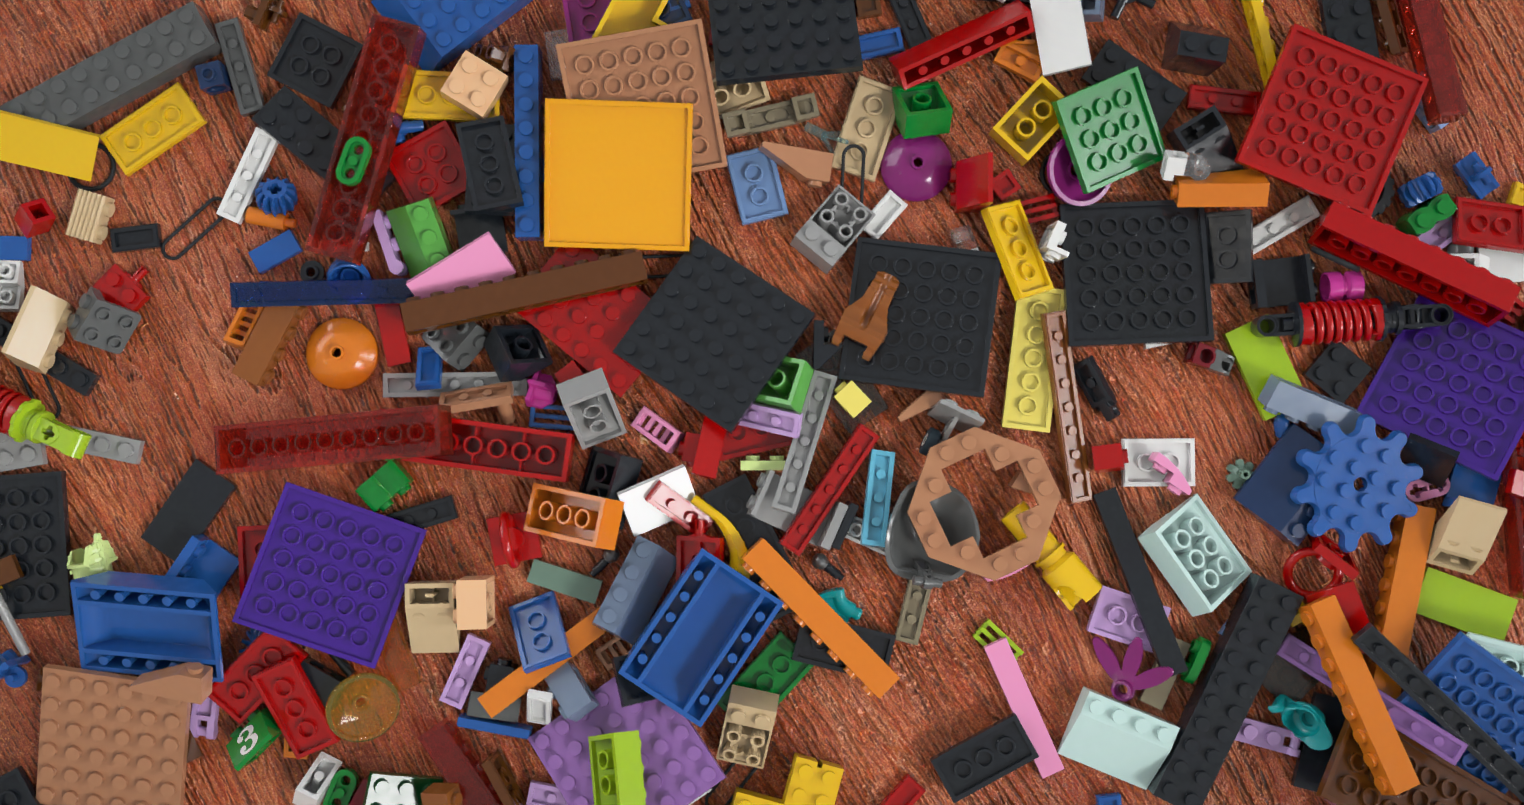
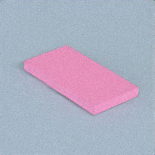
M488 231L406 281V285L414 296H420L423 299L430 297L431 293L437 291H444L446 294L455 292L454 288L460 286L473 288L478 287V283L483 281L501 282L503 277L515 274L516 269Z

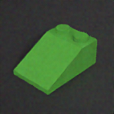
M786 357L755 402L801 413L814 370L806 360Z

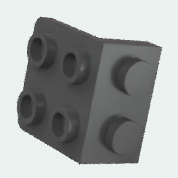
M90 287L88 292L81 296L79 307L76 313L69 317L67 326L74 340L120 354L140 322L141 315L131 309L105 301L99 289Z
M470 322L425 332L422 334V339L442 359L463 372L484 348L483 344L489 332L476 322Z

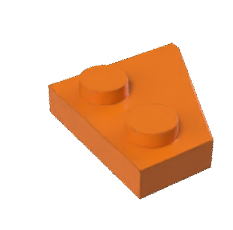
M1025 39L1024 41L1014 40L1001 46L992 62L1033 84L1038 80L1042 72L1037 41L1032 39Z

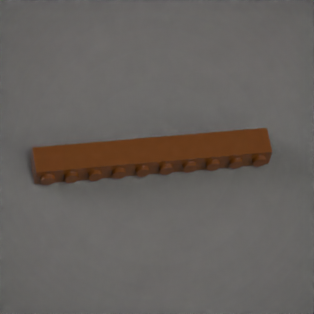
M629 249L621 252L622 255L612 257V254L599 256L597 261L589 262L587 259L574 262V266L556 265L550 268L551 271L542 273L541 270H533L527 272V276L517 278V275L503 277L501 282L493 283L492 280L478 283V287L460 286L454 288L455 292L445 294L444 291H437L431 293L430 297L423 299L420 296L407 298L405 303H400L406 333L412 336L647 284L648 278L642 252Z

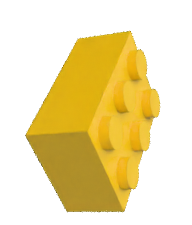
M1041 76L991 129L988 135L1017 162L1024 166L1060 127L1052 102L1065 96Z

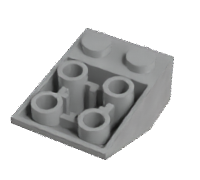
M839 184L797 232L790 245L827 275L876 214Z

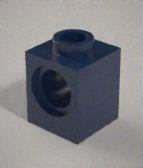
M219 60L195 66L199 86L202 91L213 96L233 90L227 66Z

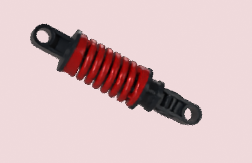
M1381 296L1355 300L1346 299L1345 301L1308 302L1306 304L1293 301L1289 303L1286 314H1270L1256 317L1251 322L1250 329L1253 335L1259 338L1288 336L1292 347L1312 345L1313 343L1319 345L1322 342L1324 344L1331 342L1337 344L1341 341L1344 343L1349 341L1358 342L1360 339L1364 342L1370 339L1376 342H1383L1387 334L1390 333L1392 335H1400L1403 330L1447 325L1452 321L1454 313L1447 304L1401 305L1399 301L1386 303ZM1436 309L1441 314V318L1439 321H1437L1434 318V312ZM1262 320L1267 321L1269 324V330L1266 333L1260 328Z

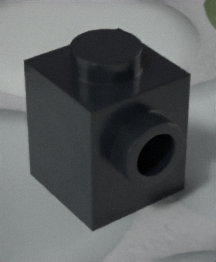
M499 657L498 660L490 663V666H486L484 672V680H487L485 692L516 670L518 664L512 663V659Z

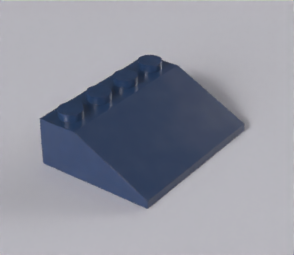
M1291 423L1251 474L1250 478L1246 480L1233 497L1235 501L1282 541L1297 547L1308 534L1306 528L1308 522L1314 516V510L1310 504H1296L1290 498L1291 490L1296 486L1305 484L1308 480V472L1296 462V454L1301 449H1309L1313 452L1320 451L1324 444L1296 424Z

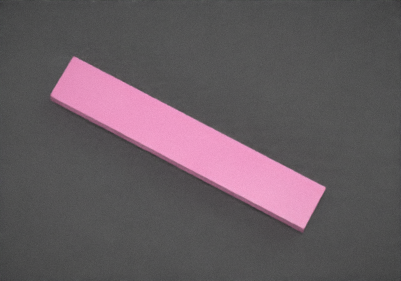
M1006 637L983 646L1012 713L1017 715L1039 756L1034 759L1040 776L1043 779L1063 770V764Z

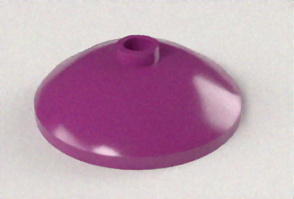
M902 134L897 135L886 146L880 164L882 179L887 188L893 191L899 198L912 202L925 201L939 194L948 183L950 168H952L949 150L935 135L913 139H904ZM914 160H921L922 166H915Z
M1064 138L1055 145L1047 163V177L1055 195L1063 202L1073 206H1087L1099 201L1107 193L1111 183L1088 194H1083L1075 169L1074 174L1071 173V167L1074 168Z

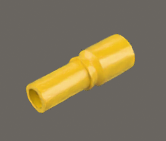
M1025 501L1019 503L1001 518L1003 524L1018 541L1026 538L1016 517L1017 514L1030 508ZM1048 531L1039 560L1035 561L1034 565L1036 568L1040 567L1043 570L1042 578L1071 611L1081 599L1088 602L1102 588V584L1075 552L1066 551L1064 549L1065 544L1063 542L1059 543L1054 535Z

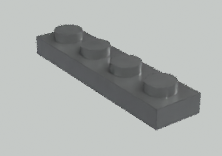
M236 17L216 23L214 25L240 114L243 117L256 114L265 105L241 20Z

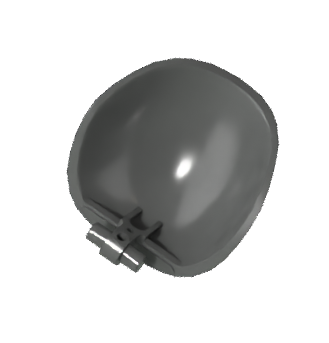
M915 481L907 485L901 492L890 515L885 538L886 562L896 575L912 580V585L930 590L933 587L942 588L943 582L959 578L966 570L927 556L907 514L918 482ZM949 485L952 492L930 502L946 538L951 546L973 536L977 546H979V524L971 503L963 493Z

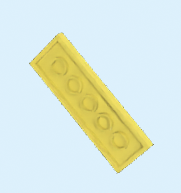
M1054 288L1050 291L1015 301L1001 427L1050 433L1053 399L1040 314L1064 310L1063 289Z

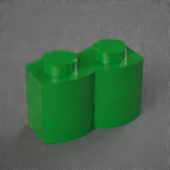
M1441 194L1420 203L1416 210L1402 215L1395 225L1399 231L1405 234L1420 235L1431 230L1436 222L1449 218L1456 211L1457 207L1448 194Z
M391 459L355 491L373 512L379 510L384 512L394 504L392 499L396 495L403 496L412 488L410 483L414 479L398 460Z

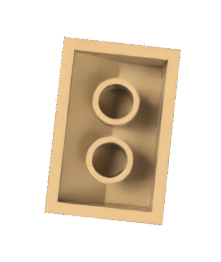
M709 62L719 119H722L723 113L744 108L746 110L771 100L765 81L717 86L715 62Z
M31 285L1 353L18 367L46 375L48 369L54 365L58 346L60 347L65 340L67 322L69 317L75 314V309L67 301Z

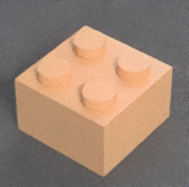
M465 50L440 92L442 98L477 119H484L491 113L507 87L509 80L506 74Z
M495 575L464 576L456 580V584L453 585L452 595L453 599H456L457 609L453 610V622L457 624V630L488 629L495 624Z

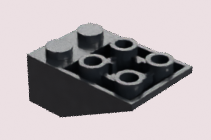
M1215 105L1166 135L1174 151H1181L1189 156L1185 167L1189 175L1244 170L1243 165L1234 162L1238 152L1229 128Z

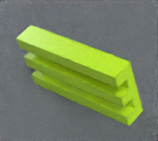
M989 618L972 634L982 646H985L987 643L979 636L982 632L992 642L997 640L986 630L990 626L1002 638L1006 637L1009 645L1015 650L1013 654L1016 660L1024 653Z

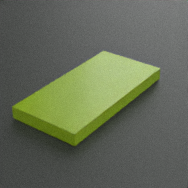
M1262 320L1260 328L1265 333L1269 330V324L1267 321ZM1252 321L1222 335L1232 356L1235 357L1237 367L1262 420L1266 421L1277 415L1264 410V405L1257 399L1270 375L1273 374L1297 385H1302L1280 338L1256 337L1251 332L1250 325Z
M1426 566L1416 614L1465 632L1504 640L1518 600Z

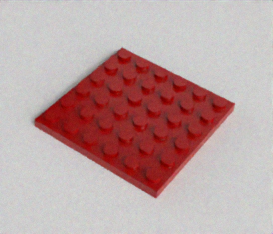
M1294 23L1289 29L1234 162L1328 201L1345 203L1359 213L1372 215L1429 79Z

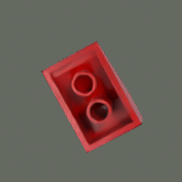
M993 152L956 161L953 168H950L949 181L953 183V192H950L949 205L953 207V213H981V210L993 203Z

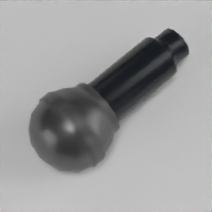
M616 547L615 550H604L603 557L589 572L593 577L599 575L609 563L611 564L618 560L620 552Z
M817 553L813 556L812 565L814 568L824 570L839 581L844 578L841 571L829 563L825 554Z

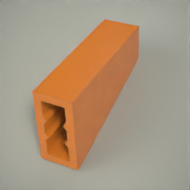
M1253 169L1176 176L1175 184H1172L1170 188V197L1174 200L1177 207H1267L1270 182L1263 173Z

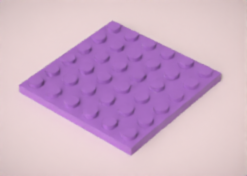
M615 677L592 692L600 705L579 721L575 722L568 718L565 719L560 715L528 738L568 805H594L588 741L590 736L639 730L641 760L644 766L643 780L646 790V805H689L727 778L690 720L659 700L622 708Z

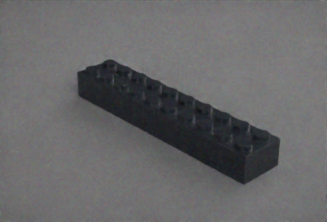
M1250 573L1225 624V629L1222 635L1219 636L1176 724L1180 729L1172 749L1147 788L1154 796L1173 805H1203L1304 599L1303 596L1262 576Z

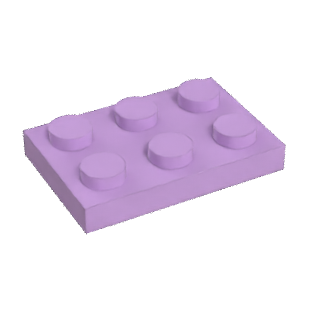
M1102 585V588L1097 593L1086 630L1128 645L1131 644L1135 637H1140L1143 643V650L1153 653L1131 595ZM1163 605L1168 618L1171 608Z

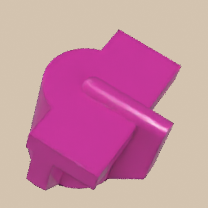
M540 370L533 375L532 379L527 380L529 386L525 397L527 407L542 409L556 401L558 395L557 384L551 375L543 374Z

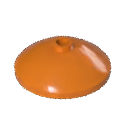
M348 318L331 319L318 326L310 336L306 348V360L313 376L325 386L334 389H351L363 384L373 374L379 357L378 345L372 332L362 323ZM337 348L341 350L339 357L334 355V351Z

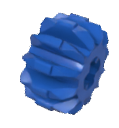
M1427 172L1400 186L1397 192L1399 199L1404 203L1405 207L1412 208L1440 194L1444 188L1435 172Z
M277 176L274 180H271L267 177L266 183L259 182V188L255 189L257 206L260 210H263L265 215L272 213L276 217L282 213L286 216V212L294 211V205L298 204L296 187L287 178L281 180Z

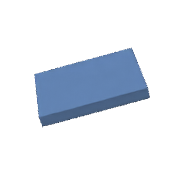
M758 148L726 155L742 226L789 215L777 164L759 151Z

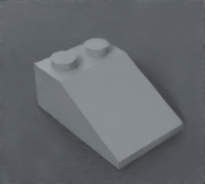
M602 368L556 385L562 405L582 450L627 433Z

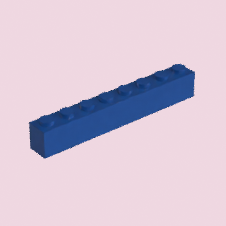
M538 44L514 45L515 167L524 206L515 207V237L519 241H544L542 50Z

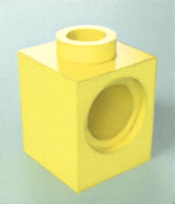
M852 380L848 384L843 381L834 390L837 394L833 398L852 418H855L872 402Z

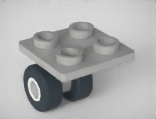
M951 399L939 400L929 409L927 415L945 423L942 434L941 431L933 427L929 428L921 442L919 453L927 456L929 448L949 439L948 437L954 428L962 432L973 427L979 428L984 424L985 419L980 417V414L974 410H966L959 407Z

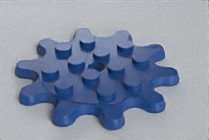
M1362 414L1357 418L1356 427L1349 434L1343 433L1337 423L1333 421L1325 422L1321 427V433L1324 438L1323 448L1317 452L1301 449L1296 454V462L1307 470L1308 480L1305 484L1294 487L1291 490L1290 498L1296 504L1308 503L1313 507L1314 516L1308 522L1306 528L1308 534L1312 537H1319L1327 530L1335 529L1339 534L1338 546L1341 551L1350 553L1357 548L1358 541L1364 533L1370 534L1378 545L1389 544L1393 538L1389 526L1391 519L1395 515L1411 518L1418 511L1416 504L1407 499L1406 487L1410 482L1416 481L1423 476V469L1416 463L1404 464L1401 461L1400 452L1407 443V436L1400 430H1394L1387 437L1378 438L1375 432V419L1368 414ZM1360 477L1364 487L1356 490L1354 488V481Z

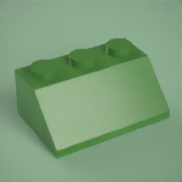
M433 196L386 211L411 278L453 253Z

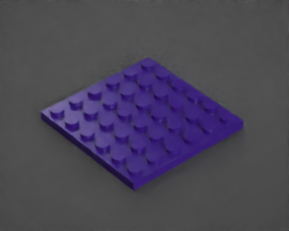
M1418 295L1414 304L1424 305L1437 304ZM1436 309L1434 312V318L1437 321H1439L1441 318V314ZM1454 311L1453 319L1447 325L1403 330L1400 335L1395 337L1357 410L1362 414L1371 415L1375 419L1377 426L1389 432L1400 430L1407 436V439L1410 433L1459 451L1460 454L1455 463L1494 482L1498 481L1524 432V332L1500 321H1497L1490 327H1486Z
M286 482L232 622L375 669L404 594L405 583H408L427 530Z

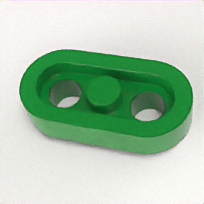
M356 136L346 142L336 168V177L341 183L347 186H355L361 182L372 154V147L367 140ZM363 147L362 154L357 155V148ZM350 170H354V176L352 178H348L347 176Z
M1202 636L1191 641V646L1188 650L1190 653L1185 661L1188 670L1179 673L1181 674V680L1189 684H1193L1197 680L1211 649V641Z
M342 768L334 775L323 800V805H336L334 802L335 798L340 799L341 805L350 804L359 783V776L354 769ZM344 776L350 778V783L344 781Z

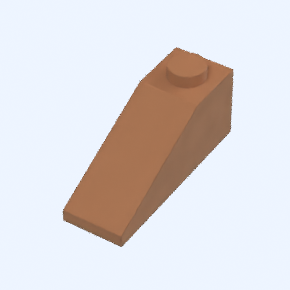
M766 141L759 145V151L800 181L807 182L809 187L822 188V185L830 182L833 153Z
M187 662L143 673L129 686V691L201 705L212 693L213 667L199 662Z

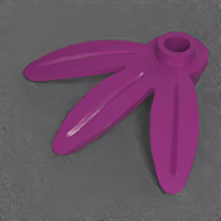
M1094 637L1092 639L1099 662L1113 680L1111 693L1118 701H1129L1134 697L1135 690L1157 686L1174 674L1171 667L1164 666L1155 667L1144 671L1138 676L1136 675L1143 658V643L1140 637H1135L1129 645L1123 660L1122 669L1112 649L1101 638ZM1121 685L1127 687V693L1121 692Z

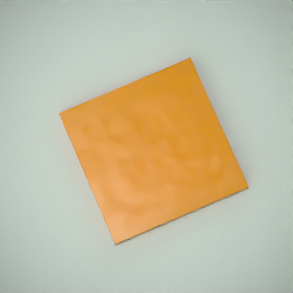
M545 98L544 247L689 251L693 104Z

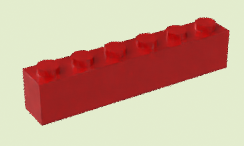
M1020 0L1013 1L888 58L894 79L903 90L909 89L1034 32L1031 10Z

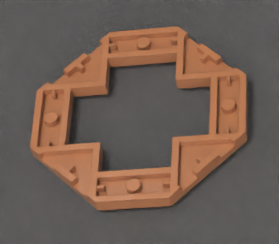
M973 427L929 448L907 514L928 557L995 581L1039 560L1061 493L1040 450ZM981 450L985 451L994 471L1017 462L1037 503L1036 506L1016 515L1026 538L986 557L982 556L973 536L950 546L930 504L931 501L952 492L941 469Z

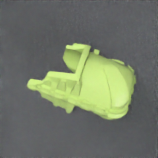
M100 533L93 535V543L86 546L85 550L78 548L70 551V555L67 556V569H72L69 572L70 575L73 574L74 579L106 571H114L112 562L117 560L118 556L115 555L109 541L101 539Z

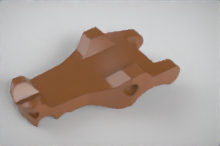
M883 271L877 272L865 294L844 310L831 344L839 346L844 336L867 347L863 352L862 359L870 361L888 334V309L899 286V281L895 276Z

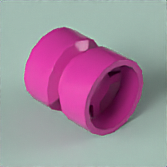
M1339 271L1324 272L1320 277L1319 293L1324 302L1328 300L1362 299L1364 296L1365 281L1360 271H1345L1344 274H1341Z

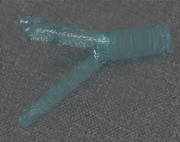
M809 122L805 125L804 131L820 138L830 153H833L834 149L828 139L843 144L849 143L847 139L838 137L840 131H826Z

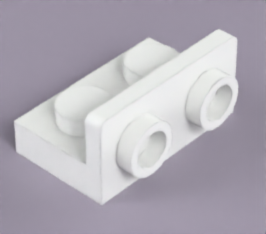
M1059 220L1046 227L1038 245L1043 260L1049 263L1058 262L1069 256L1068 251L1057 247V245H1062L1067 235V232L1064 231L1067 224Z

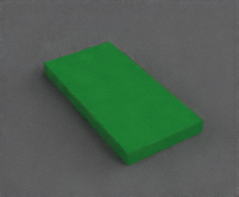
M779 631L732 684L779 694V705L814 665L791 660L794 642L782 631ZM732 684L726 689L717 703L725 712Z

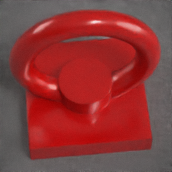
M504 511L498 517L486 519L495 566L508 564L510 568L516 569L521 561L543 557L540 535L523 530L527 511L514 514Z
M1308 534L1312 546L1303 547L1293 552L1287 558L1283 567V580L1286 587L1290 591L1303 596L1305 600L1304 594L1314 591L1299 587L1293 578L1294 566L1304 557L1316 556L1324 566L1333 570V578L1326 587L1342 583L1344 574L1352 580L1360 574L1353 556L1350 553L1341 551L1338 544L1325 534L1319 537H1312Z

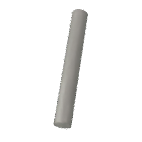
M0 593V616L20 655H27L31 651Z

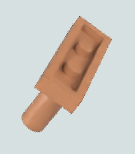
M512 381L442 392L439 399L440 413L445 415L497 406L502 424H511L515 421L511 405L514 396Z

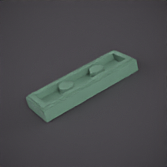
M535 558L527 582L596 604L603 580Z

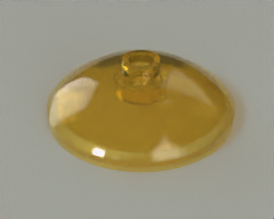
M375 673L356 674L340 682L329 695L325 708L326 720L333 733L341 739L350 742L370 741L384 734L394 724L400 710V697L393 683L386 677ZM364 698L362 702L356 703L358 699Z

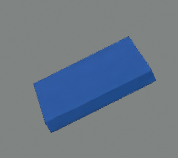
M553 590L508 607L523 671L526 674L572 657L558 601Z

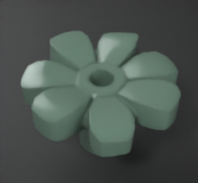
M1236 459L1235 465L1228 464L1226 470L1231 472V474L1226 475L1227 482H1233L1232 487L1240 489L1253 473L1251 472L1254 468L1253 463H1244L1243 459Z

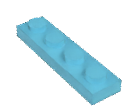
M871 449L860 545L885 548L895 452Z

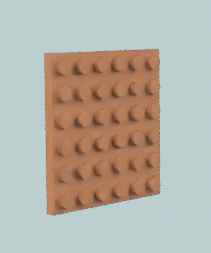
M702 18L556 44L566 99L693 104L691 173L728 166Z
M54 664L45 665L42 678L36 799L40 804L184 805L191 703L129 691V686L138 678L136 676Z

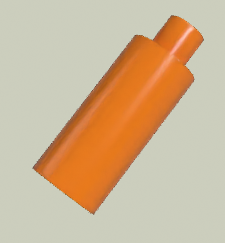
M252 206L247 208L245 215L246 223L279 230H286L288 227L295 228L297 220L289 218L288 213H286V216L280 213L274 217L272 213L265 215L263 210Z

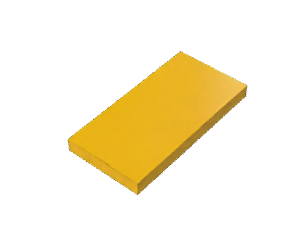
M403 69L402 119L460 122L479 120L442 98L440 90L451 72ZM500 98L487 118L500 116Z
M177 82L102 133L100 138L125 175L131 176L208 122L183 86Z
M0 110L1 161L91 182L100 134Z
M1020 199L981 210L1014 300L1018 301L1054 289Z

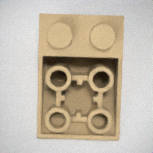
M1459 495L1433 527L1426 563L1473 575L1486 560L1507 514V509Z
M456 580L410 581L405 583V612L412 653H460V630H457V624L453 622V610L457 609L456 599H453L452 589L453 585L456 584Z
M732 684L716 759L760 769L764 768L777 714L779 694Z

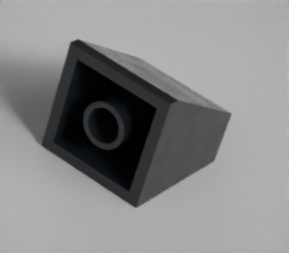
M1170 21L1161 69L1208 77L1226 63L1230 38L1217 29Z

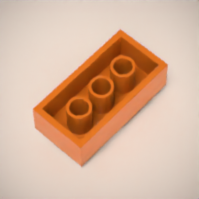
M533 483L523 530L594 548L615 550L625 502Z

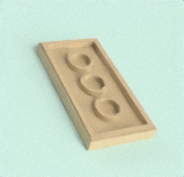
M859 75L833 152V169L841 171L843 150L850 144H857L864 149L866 156L864 180L875 182L896 118L891 86ZM850 148L845 155V173L861 178L862 153L857 148Z

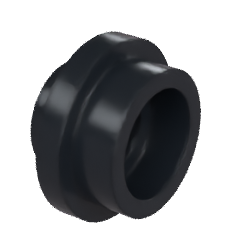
M307 261L300 269V276L304 282L315 285L323 280L325 269L317 261ZM311 268H314L315 274L310 277L308 272Z

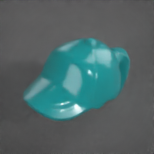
M1280 694L1274 699L1272 705L1268 706V710L1271 713L1280 712L1283 725L1310 748L1319 751L1326 750L1332 746L1333 737L1325 724V715L1315 705L1304 701L1295 702L1287 695Z

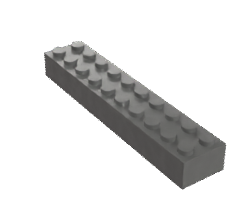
M191 1L0 106V110L81 130L195 68L196 65H200L222 53L218 35L204 9Z

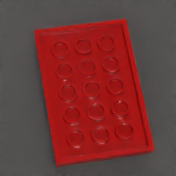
M559 247L541 268V273L551 271L550 268L556 265L574 266V262L579 260L597 261L599 256L590 248ZM636 286L517 312L588 372L602 368L610 389L620 398L623 397L642 374L613 353V350L651 299Z

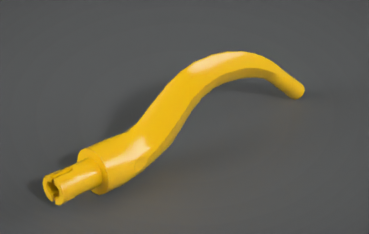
M695 495L691 503L711 517L723 532L730 552L729 566L750 580V574L741 566L744 561L740 557L747 551V548L739 532L722 513Z

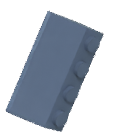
M638 535L592 625L634 645L648 624L676 569V557L661 546Z

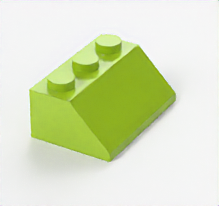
M639 730L588 737L594 805H646V790L643 780L644 766L641 760Z

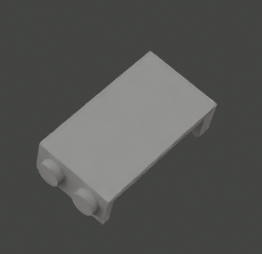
M766 470L765 473L762 472L756 482V486H758L756 494H752L747 502L746 508L749 509L747 514L786 532L812 491L803 488L795 515L773 509L772 504L781 476L774 474L775 471ZM836 502L809 543L823 550H830L848 505Z

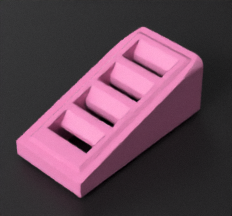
M643 406L631 423L633 428L671 454L685 437L682 431L646 406ZM647 416H651L644 428L641 427ZM655 422H659L654 431L650 433L649 431ZM666 427L667 429L661 438H657L662 429ZM672 432H673V433H674L673 436L671 437V439H670V440L668 441V443L666 444L665 442L667 441V439L670 437V435H671Z

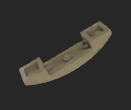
M813 92L792 97L784 102L749 110L744 108L723 113L722 119L727 138H734L802 123L819 117L820 113L815 93Z

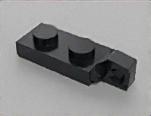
M1093 355L1073 364L1075 378L1092 409L1096 408L1098 412L1101 411L1107 422L1118 417L1121 413L1117 407L1115 395Z

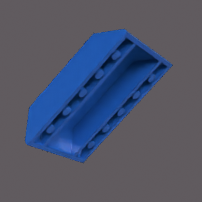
M372 0L371 3L422 70L440 71L464 53L465 50H468L533 0Z
M701 548L687 565L631 648L618 673L701 728L784 602Z
M106 571L70 581L81 669L141 675L187 662H199L213 667L212 682L224 681L216 592L204 579Z

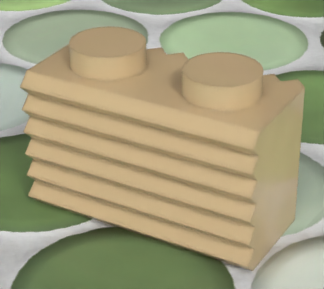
M78 188L65 235L101 245L103 243L102 240H105L108 235V227L106 226L108 225L109 217H112L115 212V199Z

